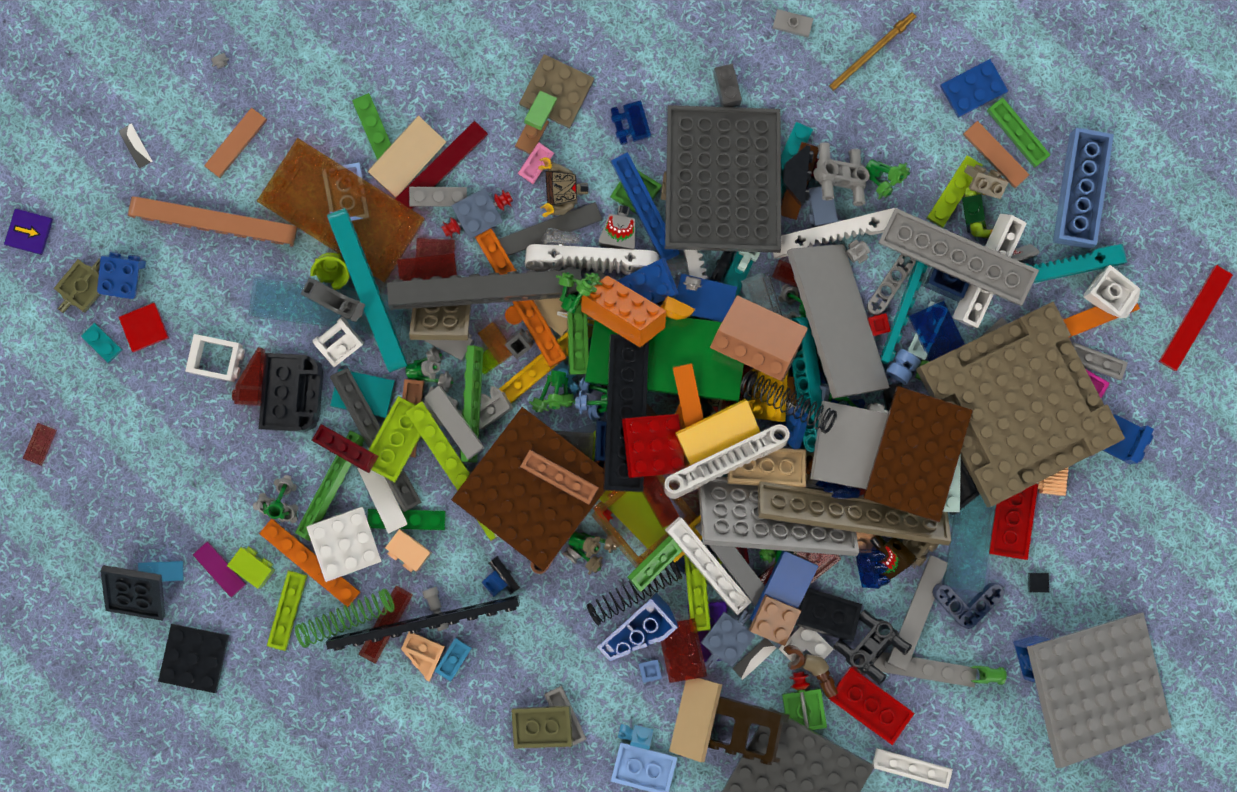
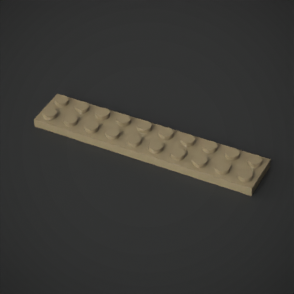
M761 481L758 484V518L948 546L951 542L948 512H943L940 522H935L863 499L862 496Z

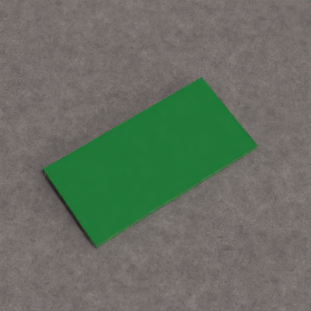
M666 317L665 328L649 340L647 391L678 394L673 367L692 363L699 397L739 402L744 363L710 348L722 322L691 318L675 320ZM594 320L585 383L607 386L610 334L617 333Z

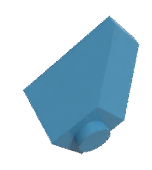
M183 561L138 563V571L162 575V581H183Z

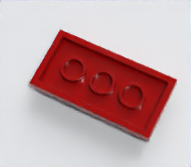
M1037 483L994 505L988 554L1028 560L1038 491Z
M852 667L848 668L836 685L838 694L828 698L892 746L915 714L862 674L856 672Z

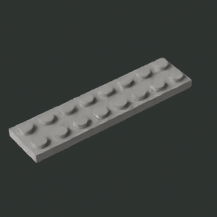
M897 208L894 209L879 240L880 245L1021 307L1039 272L1038 269Z

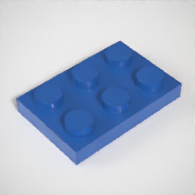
M991 59L940 85L958 118L1008 92Z
M665 258L659 259L617 280L656 305L665 301L667 296L674 297L679 294Z

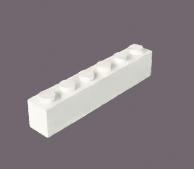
M1000 214L985 246L1011 258L1027 223L1013 215ZM969 284L966 294L959 301L952 318L967 326L978 328L994 294Z

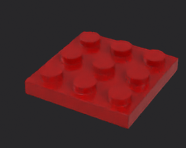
M679 414L622 419L629 478L674 474L685 469L683 449L676 436V432L680 431Z

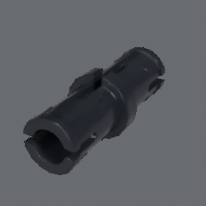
M723 251L720 259L716 261L717 266L710 277L711 281L721 283L726 271L730 269V262L736 251Z
M499 556L488 562L492 569L496 570L500 575L499 577L506 582V589L510 595L520 588L511 576L510 569H506Z

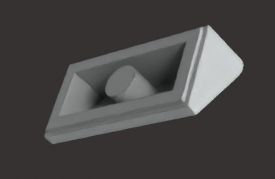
M1032 244L1016 248L1011 258L1021 262L1037 256L1040 252Z

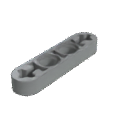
M901 254L867 304V310L871 315H879L885 310L915 265L916 260L910 258L912 263H907L903 269L899 266L904 262L902 257L906 258L907 256ZM899 271L902 275L901 280H894L891 276L892 272ZM888 286L891 289V295L884 296L881 293V288ZM876 295H878L881 299H883L879 304V308L881 309L873 311V306L871 305V303L875 304L879 300V298L876 297Z

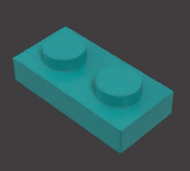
M93 323L81 335L107 363H110L123 350L96 323Z

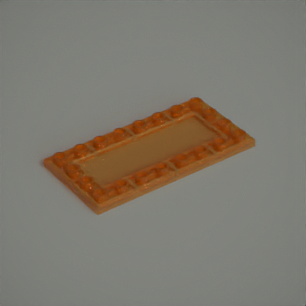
M299 138L296 139L257 199L258 203L335 252L340 253V255L342 253L327 215L330 212L346 208L350 217L363 218L353 220L352 223L373 276L384 283L426 220L418 213Z

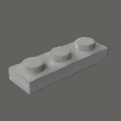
M409 187V207H452L451 205L467 197V187Z

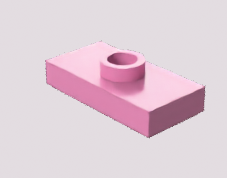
M538 142L517 174L534 184L543 171L539 170L538 166H545L544 162L539 159L544 157L551 159L554 152Z

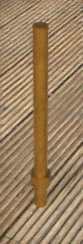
M911 12L902 21L899 20L890 32L829 85L831 90L837 89L897 34L904 32L907 29L906 26L916 18V15Z

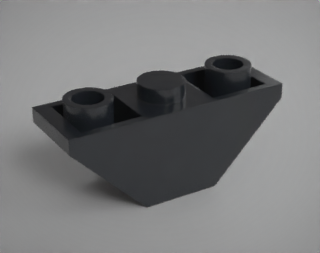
M809 145L805 146L784 165L782 185L799 205H804L805 201L809 199V189H806L807 182L811 180V170H808V166L813 160V151H810L811 146Z

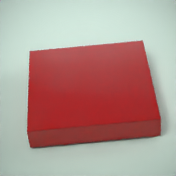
M151 303L119 316L120 323L133 353L169 339L156 303Z

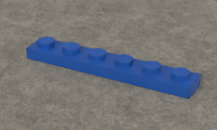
M627 152L611 160L610 163L660 259L665 258L668 261L679 255L678 249H665V223L629 153Z

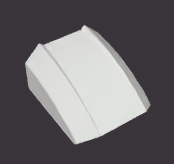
M1109 265L1099 272L1083 297L1109 314L1119 318H1127L1139 300L1140 288Z

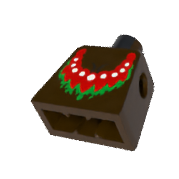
M876 535L870 540L876 550L869 556V559L884 584L910 567L917 560V557L897 538H892L885 542L880 535Z

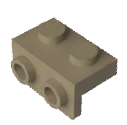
M977 164L975 167L967 165L964 171L973 178L969 186L970 190L1001 199L1009 183L1001 177L1000 172L992 169L988 172L986 168Z

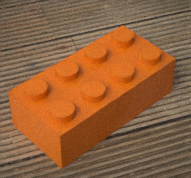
M608 275L599 281L603 284L602 286L600 284L594 286L597 289L596 292H591L589 296H582L581 311L638 347L643 346L665 328L666 310Z

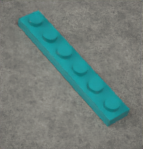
M917 260L892 323L891 332L888 334L880 356L883 364L893 361L896 351L894 347L896 343L899 344L903 333L900 331L902 326H906L909 319L907 312L909 308L912 309L916 300L913 297L914 293L920 289L922 284L920 277L928 268V265Z

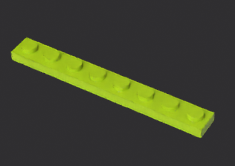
M423 401L408 409L406 413L458 491L470 473ZM478 521L490 541L495 539V533Z

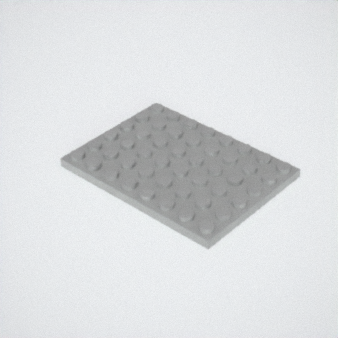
M1144 612L1027 646L1056 768L1072 765L1172 728Z

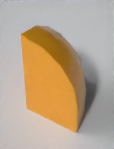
M669 296L660 306L666 310V317L675 320L685 319L692 315L695 308Z

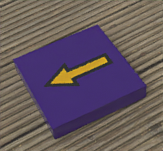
M15 209L4 245L42 255L53 219Z

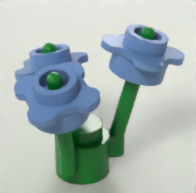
M582 378L579 383V388L581 389L579 397H576L574 402L575 407L579 409L580 414H583V411H588L591 420L596 419L600 421L607 409V389L596 386V384L585 383V378ZM594 390L606 393L601 396L600 401H589L588 395H585V393L591 394Z

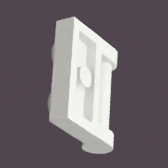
M344 317L339 318L337 323L323 335L313 339L314 345L333 367H336L364 344ZM342 329L345 334L327 348L325 342Z

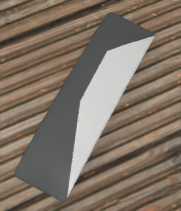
M132 123L119 130L124 143L139 168L153 162Z
M764 638L732 669L743 680L776 647L768 639Z

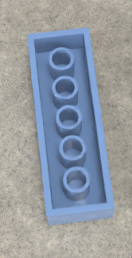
M1075 128L1069 134L1052 243L1091 249L1097 245L1114 134Z

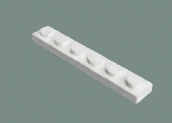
M678 517L665 529L736 615H739L751 603L750 599L706 546L703 545L681 517Z

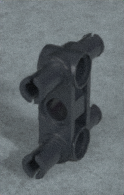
M865 609L861 612L859 620L871 628V631L854 649L842 639L835 643L833 649L843 655L847 663L856 672L862 675L867 674L878 685H881L887 675L874 666L877 659L890 645H893L903 655L910 651L912 645L902 639L898 631L889 622L875 618ZM883 629L890 630L889 634L885 636L881 635L880 632ZM859 658L865 660L862 665H856L855 661Z

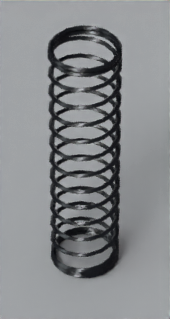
M749 370L743 377L740 385L742 393L747 392L748 396L753 395L754 399H760L762 403L767 402V405H773L774 409L780 408L782 413L787 412V415H793L794 419L800 418L802 423L807 421L808 426L814 425V429L820 428L824 434L828 433L833 427L837 411H831V408H828L822 418L821 425L815 427L816 421L823 412L824 405L819 407L814 422L809 424L808 420L817 407V401L812 404L807 419L803 421L802 415L808 409L811 401L810 398L805 401L800 416L795 417L796 411L803 402L804 395L798 398L793 413L789 414L788 410L797 397V391L791 395L787 409L782 411V406L790 395V388L784 392L780 406L776 408L775 403L780 398L784 385L778 388L773 403L769 404L768 400L774 394L777 382L771 385L767 399L762 401V396L768 390L771 379L769 378L765 381L760 397L756 398L755 393L760 389L764 381V375L760 376L751 395L748 391L754 385L758 373L754 370ZM752 373L748 386L743 390L748 376ZM762 378V381H761L759 387H758L757 390H756V387H757V385H758V382H759L760 379ZM768 380H769V383H768V385H767V388H766L765 391L763 392V389H764L766 383H767ZM776 383L773 392H772L771 395L769 396L772 387H773L774 384ZM781 387H782V390H781L779 396L777 397V394H778L779 390H780ZM789 390L788 395H787V397L785 398V400H784V402H783V399H784V397H785L787 391ZM833 414L832 420L827 429L825 430L826 425Z
M672 561L669 564L674 574L676 575V579L673 577V575L666 567L665 571L668 575L670 583L664 578L662 573H660L659 576L661 578L663 587L655 578L653 581L655 583L657 591L651 586V584H649L648 589L650 595L647 593L645 589H643V598L639 595V593L636 591L631 581L629 580V583L634 591L637 602L628 593L624 584H622L628 596L630 606L623 599L619 590L615 588L621 599L624 610L615 601L610 591L609 594L615 604L617 613L614 612V610L608 604L605 596L602 595L609 609L610 617L605 613L598 599H596V602L601 609L604 621L599 617V615L595 611V608L589 602L586 606L595 624L599 626L601 625V622L605 623V616L609 619H612V612L615 615H618V608L624 612L625 604L629 608H631V600L635 604L639 603L638 597L642 600H645L644 592L650 597L652 596L651 589L654 592L658 593L657 584L662 589H665L664 581L671 586L672 581L670 576L676 582H678V579L681 580L683 577L676 563Z

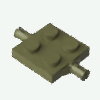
M100 258L92 267L77 259L53 288L64 299L57 308L60 312L64 313L70 305H73L86 313L101 295L97 292Z

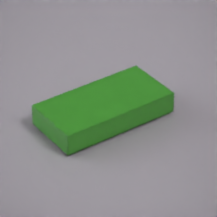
M539 91L524 119V123L542 130L557 102V98Z

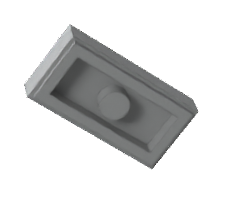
M777 9L772 29L808 38L814 18Z

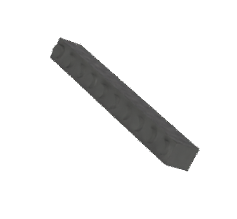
M569 267L561 271H557V269H547L546 272L529 270L526 273L511 271L503 275L499 273H489L488 276L471 274L469 277L453 275L450 278L444 279L436 276L431 277L430 280L413 278L411 281L395 279L392 282H387L388 305L390 310L556 299L561 297L563 285L558 284L559 278H556V275L562 276L563 272H570V274L574 275L573 278L581 280V270ZM574 282V287L567 288L566 296L569 293L576 296L579 294L576 289V282Z

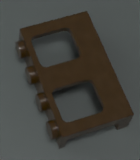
M720 696L715 717L717 714L734 718L735 724L732 738L729 744L712 739L710 736L708 748L715 750L724 748L725 753L732 755L741 753L745 759L754 760V758L761 759L760 763L772 765V762H780L781 758L776 757L783 722L788 723L789 714ZM753 723L770 729L766 754L746 749L750 726Z

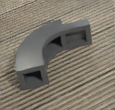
M312 278L308 279L300 294L353 322H357L358 318L362 316L365 304L349 298Z

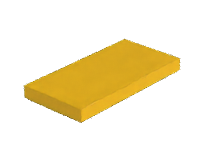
M744 399L676 432V436L689 466L760 433L748 401Z

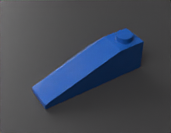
M655 593L599 644L597 648L609 661H613L635 650L663 641L679 626L670 606L658 593Z

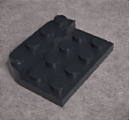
M265 353L258 429L307 432L316 428L320 417L323 369L319 361L302 354Z

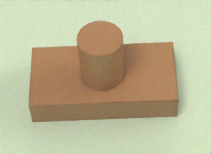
M546 120L542 130L526 124L515 147L531 154L540 141L549 121Z

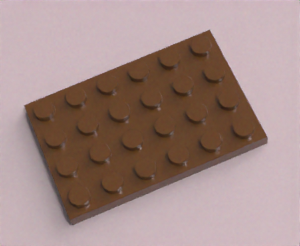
M897 386L863 499L940 522L973 410Z

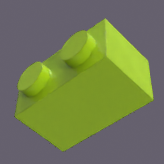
M250 546L247 548L240 547L227 567L257 589H262L275 571L272 567L273 563L266 558H259L257 556L258 552Z

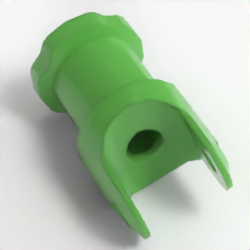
M989 666L971 667L972 669L979 670V680H971V682L981 684L997 682L999 685H1003L1006 681L1007 674L1003 667L991 669Z

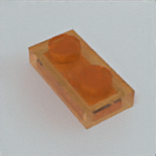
M495 322L490 323L478 332V335L499 364L513 356L505 346L507 339Z

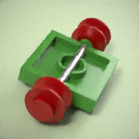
M804 671L793 672V676L789 678L794 680L791 688L797 690V692L782 694L784 713L789 714V718L811 730L827 728L821 688L805 690L810 685L805 680L809 674H805Z

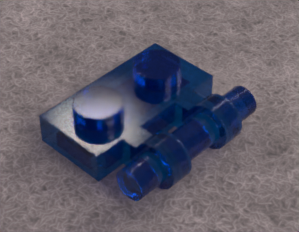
M641 100L623 105L624 113H619L618 107L610 109L612 114L611 120L615 124L617 131L615 134L621 145L628 143L626 136L631 135L633 142L651 137ZM627 119L629 129L623 128L622 120Z

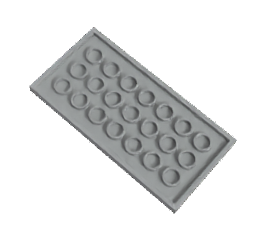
M717 477L715 480H711L698 488L703 545L857 556L859 553L856 532L758 518V486L727 484V477ZM806 484L805 487L850 495L849 487Z

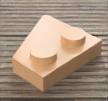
M409 631L401 650L423 674L424 678L430 682L445 646L419 634H410Z

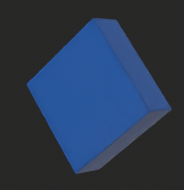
M496 570L482 581V584L493 597L507 586Z

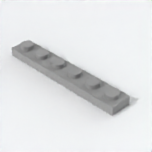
M883 652L874 663L875 667L885 673L975 687V683L971 682V680H976L977 669H972L969 666L911 657L907 670L904 671L887 663L890 653ZM860 658L859 665H862L865 660Z

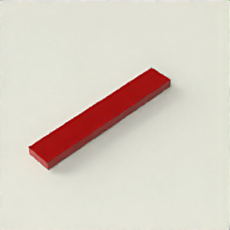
M1218 265L1213 267L1158 362L1173 371L1178 370L1233 274Z

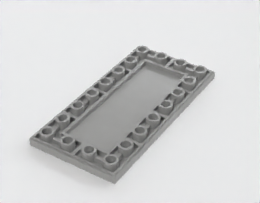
M844 244L789 249L787 251L789 263L794 273V279L800 292V298L806 311V317L816 343L817 353L820 356L823 372L826 375L829 391L833 399L890 388Z
M822 401L821 405H824V409L819 418L818 427L821 425L822 418L828 408H831V411H837V417L828 433H822L820 428L817 431L810 479L866 489L888 414ZM832 414V416L830 417V419H829V421H828V423H827V425H826L825 430H826L827 427L829 426V424H830V422H831V420H832L833 414Z

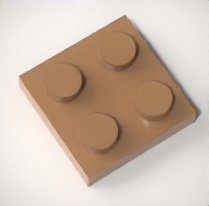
M765 595L749 631L785 646L801 610Z

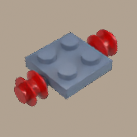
M483 188L451 205L459 220L456 221L450 217L449 223L443 221L444 226L441 228L446 237L450 235L453 238L452 234L455 232L460 234V227H463L470 240L502 223L503 220L496 208L498 206L500 210L504 211V206L507 204L512 207L511 202H513V199L509 192L505 193L502 190V195L494 194V202L491 200L486 189Z

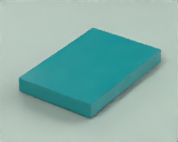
M350 371L374 416L386 418L390 408L395 380ZM334 387L330 406L347 410L338 391Z

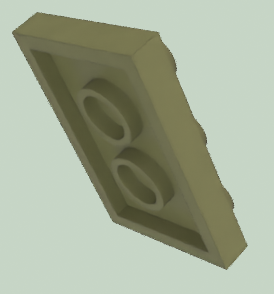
M570 706L511 709L514 749L573 746Z

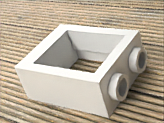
M194 334L185 372L235 383V378L238 379L240 375L239 361L243 360L245 350L242 349L243 345ZM205 342L233 348L227 375L199 369Z

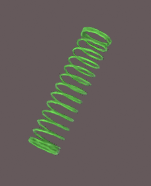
M385 588L378 591L385 607V613L380 611L378 601L372 593L371 597L378 610V616L373 614L369 599L365 596L364 600L371 613V619L366 617L363 604L358 599L357 603L364 616V622L359 620L356 607L351 602L350 606L357 619V625L352 623L349 610L344 605L343 609L350 622V628L345 626L343 615L340 609L337 608L336 612L343 625V631L338 629L336 618L333 612L330 611L331 621L336 628L335 634L331 632L328 618L323 614L324 624L329 631L328 637L325 636L322 623L318 617L315 618V621L322 634L321 640L318 639L315 626L310 619L308 624L315 637V642L313 643L310 640L308 629L303 622L301 625L295 626L296 637L300 645L306 648L309 647L310 643L316 644L317 640L323 641L324 637L329 639L331 634L336 636L338 631L343 633L345 628L350 630L352 625L357 627L359 622L364 624L366 619L371 621L373 616L378 618L380 613L386 615L387 610L392 613L394 611V603L391 595ZM299 629L301 630V632L303 633V635H305V636H304L305 644H304V642H303L302 639H301V636H300V633H299Z

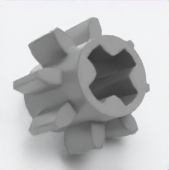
M856 239L848 245L849 249L846 253L853 263L858 261L861 264L869 258L867 254L870 253V249L864 241L858 242Z

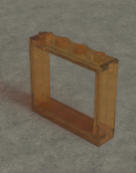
M662 475L652 476L664 490L666 479ZM612 491L608 495V501L605 503L601 501L593 508L595 512L591 516L633 566L637 568L669 534H664L638 557L602 514L627 493ZM681 497L672 499L685 514L683 520L687 525L697 518L696 514Z

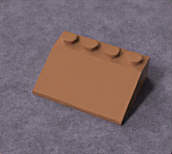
M737 296L720 325L710 348L771 377L784 381L808 328Z

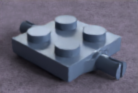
M744 610L739 619L732 618L723 612L702 640L701 644L708 648L712 654L705 663L711 669L718 659L725 661L733 667L754 639L755 635L744 625L751 616L748 612Z

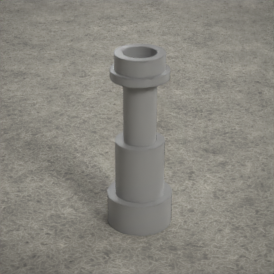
M437 586L422 591L424 599H427L430 610L434 614L440 613L442 606L437 595L439 594ZM448 623L440 624L437 630L441 631L449 628Z

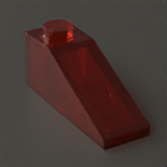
M259 347L256 349L237 381L235 389L232 391L234 404L238 406L260 407L265 349Z

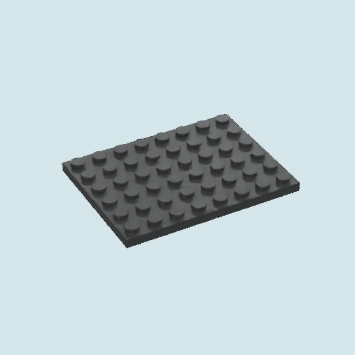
M668 105L665 249L781 252L780 109Z

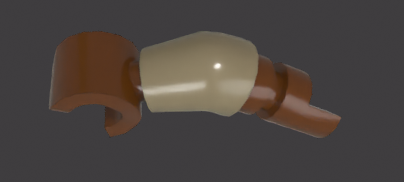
M795 645L784 647L783 650L788 655L797 654L796 659L788 663L789 669L795 670L802 667L811 672L813 676H816L817 680H820L819 684L827 698L838 694L834 685L835 682L832 676H829V665L822 657L809 654L803 655Z

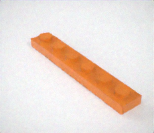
M271 519L259 533L347 607L361 593L342 576L325 582L316 554L274 519Z

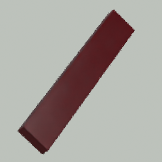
M476 121L472 122L394 200L407 213H410L415 207H409V187H436L488 136V133Z

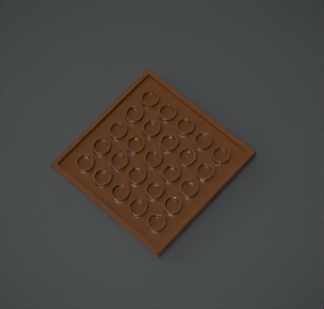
M521 407L451 500L537 567L545 571L605 492L603 490L604 469L524 407ZM529 450L599 487L591 503L588 505L521 468L520 466Z

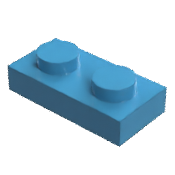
M455 638L434 672L451 682L472 647Z

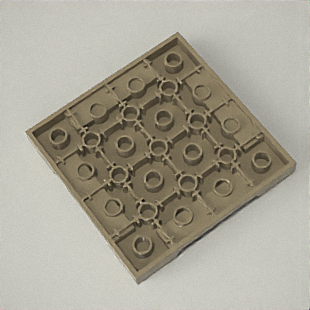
M1054 302L1036 309L916 369L929 396L973 410L960 454L986 507H992L1061 470L1125 439L1108 404H1103L1069 339L1071 334Z

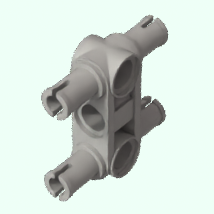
M820 143L818 145L819 160L813 174L822 186V199L826 201L834 199L833 186L853 191L854 206L866 204L864 189L870 175L868 170L861 164V150L851 149L848 151L850 163L832 160L830 157V144Z

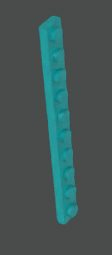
M798 122L795 123L781 154V200L786 191V188L782 185L784 165L798 153L801 142H808L813 131L812 128ZM737 251L723 284L737 287L735 298L739 295L754 262L750 260L744 272L737 269L743 258L739 251Z

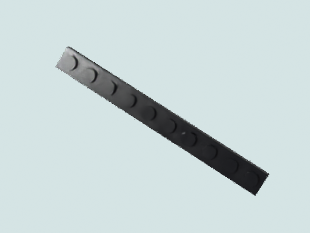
M519 595L330 637L326 641L327 650H342L346 645L350 644L353 647L364 644V641L368 640L378 642L386 636L396 638L404 632L410 631V634L420 632L421 628L426 627L435 629L443 623L453 625L459 623L461 619L467 618V621H471L483 614L493 616L498 614L497 611L501 610L511 612L520 605Z

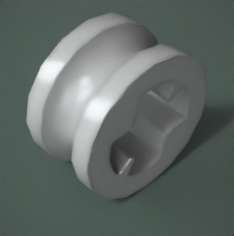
M568 546L567 552H563V555L576 564L577 559L582 556Z

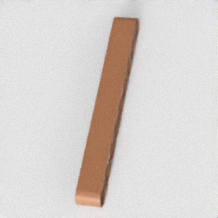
M134 196L131 197L127 214L132 218L137 216L148 221L159 220L160 223L170 225L175 223L182 227L191 228L192 226L197 227L198 230L216 231L215 233L226 235L231 233L237 237H252L253 240L264 242L269 240L271 243L281 245L286 243L290 244V246H294L297 231L296 226Z

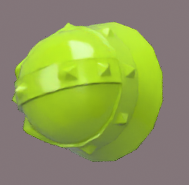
M329 252L320 255L315 259L310 269V276L316 275L321 283H331L333 290L341 289L349 279V271L340 253Z

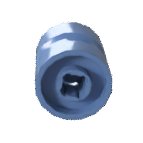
M900 349L894 358L895 362L889 365L886 373L899 383L907 385L913 376L911 372L916 371L921 360L912 353Z

